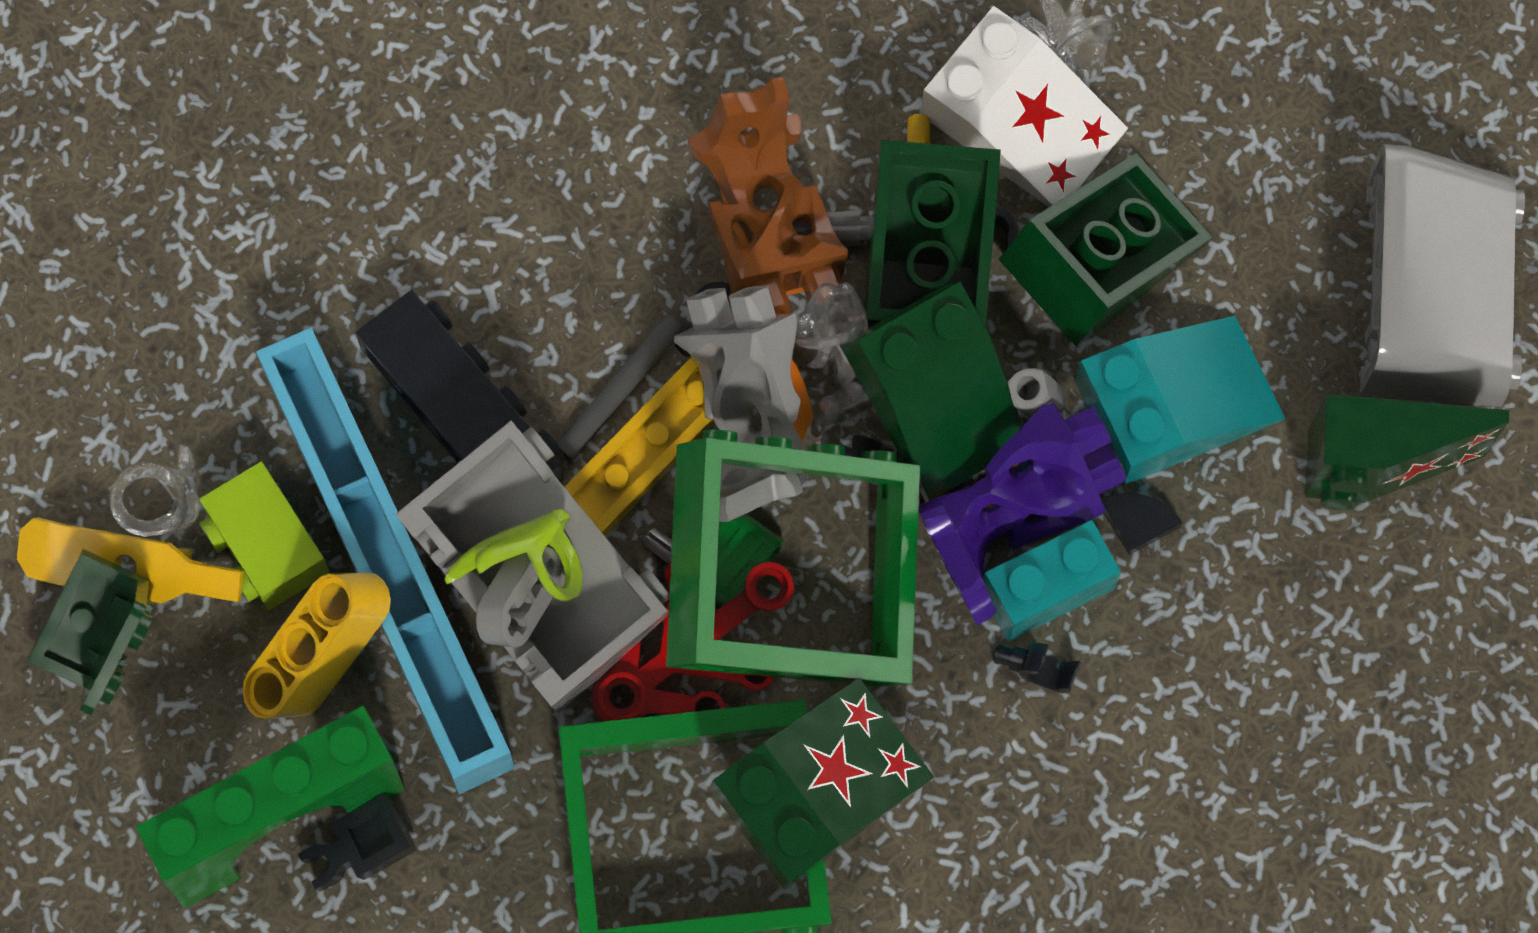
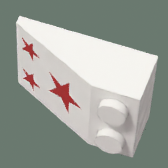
M995 6L990 9L923 91L920 113L928 116L930 123L964 147L1000 149L999 172L1048 207L1081 188L1128 130V127L1039 37Z

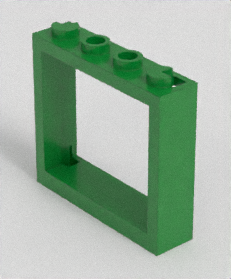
M703 430L702 439L678 444L676 451L666 667L851 684L860 678L866 686L876 687L912 684L920 465L897 463V453L889 451L861 452V458L845 456V447L836 444L808 445V451L792 449V440L783 437L755 438V444L738 442V433L729 430ZM722 464L878 483L871 655L713 640Z
M806 700L558 727L579 933H819L818 928L830 927L832 921L825 861L806 874L809 906L602 930L598 928L581 757L774 736L807 713Z

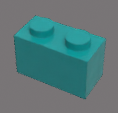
M1091 520L985 572L983 581L997 610L994 617L1009 642L1113 591L1120 577L1121 570L1096 525Z

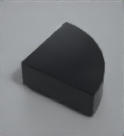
M1122 493L1101 500L1106 510L1104 515L1128 555L1170 534L1182 525V521L1173 510L1161 501L1146 495Z

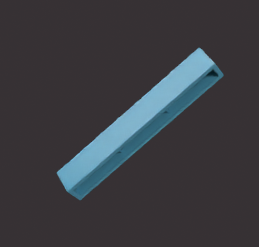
M312 327L256 351L268 383L356 573L369 572L377 574L385 581L389 588L391 598L390 610L381 627L458 794H462L515 769L511 752L408 532L395 515L398 511Z

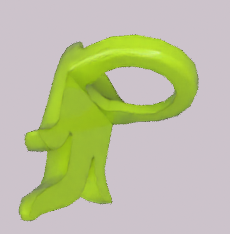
M564 509L553 510L544 516L502 530L482 540L464 553L448 570L444 578L446 584L463 577L474 569H477L480 574L501 561L527 552L540 582L552 597L560 601H569L579 596L583 588V573L576 550L564 532L565 526L570 519L568 512ZM548 544L557 552L564 566L565 584L563 588L557 586L552 581L545 567L543 553Z

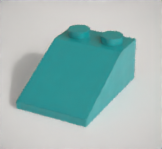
M1236 316L1133 339L1081 360L1075 379V384L1086 407H1094L1107 429L1112 441L1109 445L1117 456L1127 478L1126 481L1122 482L1124 486L1285 420V416Z

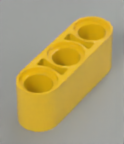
M369 572L320 576L312 584L248 671L244 679L242 691L244 703L248 710L254 716L261 719L305 716L316 711L385 620L390 610L391 602L389 588L385 581L377 574Z

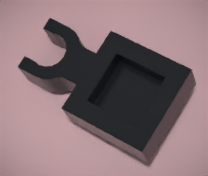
M383 793L330 823L338 838L337 841L330 845L315 844L298 853L301 862L306 864L321 856H325L328 859L329 867L326 874L311 881L315 890L323 891L338 883L350 867L353 868L357 878L366 880L417 851V848L391 796Z

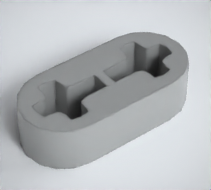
M546 547L543 553L544 564L552 581L559 586L561 563L558 554L552 548ZM527 552L504 561L479 603L476 616L477 630L480 638L486 644L507 647L523 645L553 599L540 582Z

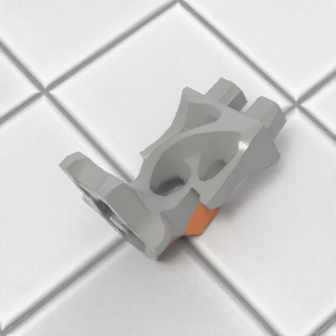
M753 286L729 295L734 316L731 313L725 288L708 289L688 298L686 301L693 327L674 336V342L687 351L700 368L704 385L705 418L714 419L716 426L720 430L737 432L738 442L755 444V438L783 437L792 440V449L802 450L803 439L814 417L805 383L797 365L792 360L798 324L795 313L775 314L768 286ZM751 407H757L761 415V431L754 430L750 425L748 418ZM722 464L719 522H729L772 501L794 497L803 493L802 485L806 482L807 475Z

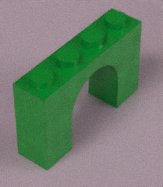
M361 706L135 826L162 881L182 906L187 908L239 880L240 877L233 865L236 858L250 845L276 828L300 816L330 806H343L348 814L383 793L392 798L405 791L393 759L365 707Z

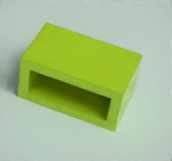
M262 461L199 499L208 516L199 522V525L215 551L219 553L228 548L239 565L234 569L244 571L242 593L248 602L259 596L267 611H270L312 585L320 576L330 574L324 557Z

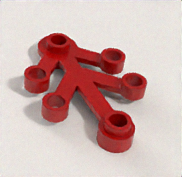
M671 562L665 570V581L669 587V594ZM765 562L755 566L746 576L744 591L715 611L713 640H719L758 610L771 612L785 606L791 599L794 591V582L789 571L782 565L774 562ZM763 576H771L779 583V593L773 599H764L757 592V582ZM669 599L667 600V605H666V609L668 610V612H669ZM667 616L664 619L660 653L638 669L641 641H639L614 664L613 668L607 670L595 681L592 688L591 701L596 714L604 722L642 718L647 713L669 715L695 712L697 702L704 697L714 699L719 709L726 708L724 700L713 691H702L692 697L653 688L673 673L740 682L743 687L751 691L767 688L774 677H766L761 684H752L746 680L744 674L666 667ZM617 685H626L633 692V702L625 709L616 708L610 701V692Z

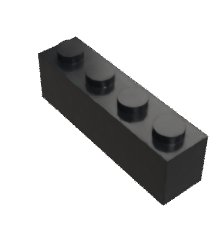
M411 289L355 332L360 350L457 464L510 421L516 425L521 433L529 429L530 426L522 418L527 414V411L514 392L507 386L498 390L485 375L490 371V368L477 349L469 342L461 347L448 332L453 328V325L441 307L432 299L424 304ZM542 429L538 432V435L554 453V456L546 464L556 478L562 482L564 476L560 461L565 457L564 453L550 434Z

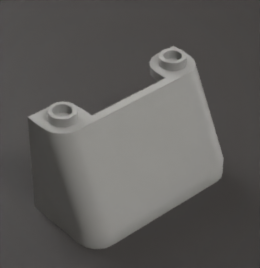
M1382 144L1367 175L1366 204H1373L1369 211V223H1374L1371 323L1365 332V343L1369 344L1368 362L1372 363L1370 366H1361L1360 395L1501 407L1508 396L1509 390H1518L1522 376L1521 355L1513 354L1515 225H1520L1523 220L1525 209L1524 190H1516L1513 177L1410 146Z
M510 421L395 515L446 575L448 570L464 553L482 540L502 530L544 516L553 510L564 509L568 512L570 519L565 526L564 532L579 557L583 573V588L579 596L569 601H560L553 597L528 640L519 647L504 646L518 666L529 676L533 685L550 706L559 713L577 699L669 615L663 603L669 599L670 594L648 568L638 575L565 489L546 464L554 456V453L532 427L521 433L516 425ZM559 557L561 563V578L559 587L563 588L565 584V571L562 561ZM504 561L491 566L480 574L477 569H474L463 577L451 582L476 613L483 595Z

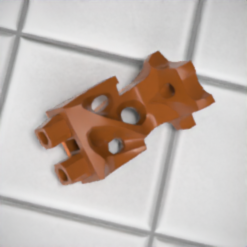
M783 76L772 78L765 86L751 92L720 94L708 127L691 136L688 140V145L692 155L700 163L707 165L721 192L724 205L720 201L711 202L709 204V213L712 229L722 252L731 294L753 286H768L775 314H790L791 305L787 296L802 292L805 293L811 312L822 313L838 309L841 306L843 297L842 278L848 251L834 233L817 186L802 187L801 182L793 175L789 168L787 148L799 141L802 123L798 114L787 115L789 96ZM770 188L775 191L777 203L772 209L761 210L755 205L753 197L760 189ZM795 220L805 221L811 227L812 233L809 236L798 235L792 223Z

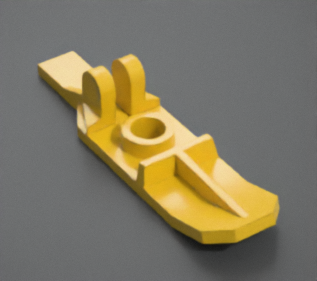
M33 518L19 531L17 561L29 578L64 586L82 549H85L121 567L124 555L133 558L136 563L135 573L149 579L147 599L155 603L162 604L185 593L234 602L241 601L244 571L208 565L192 560L191 550L176 548L172 543L164 542L163 540L158 541L67 525L43 518Z

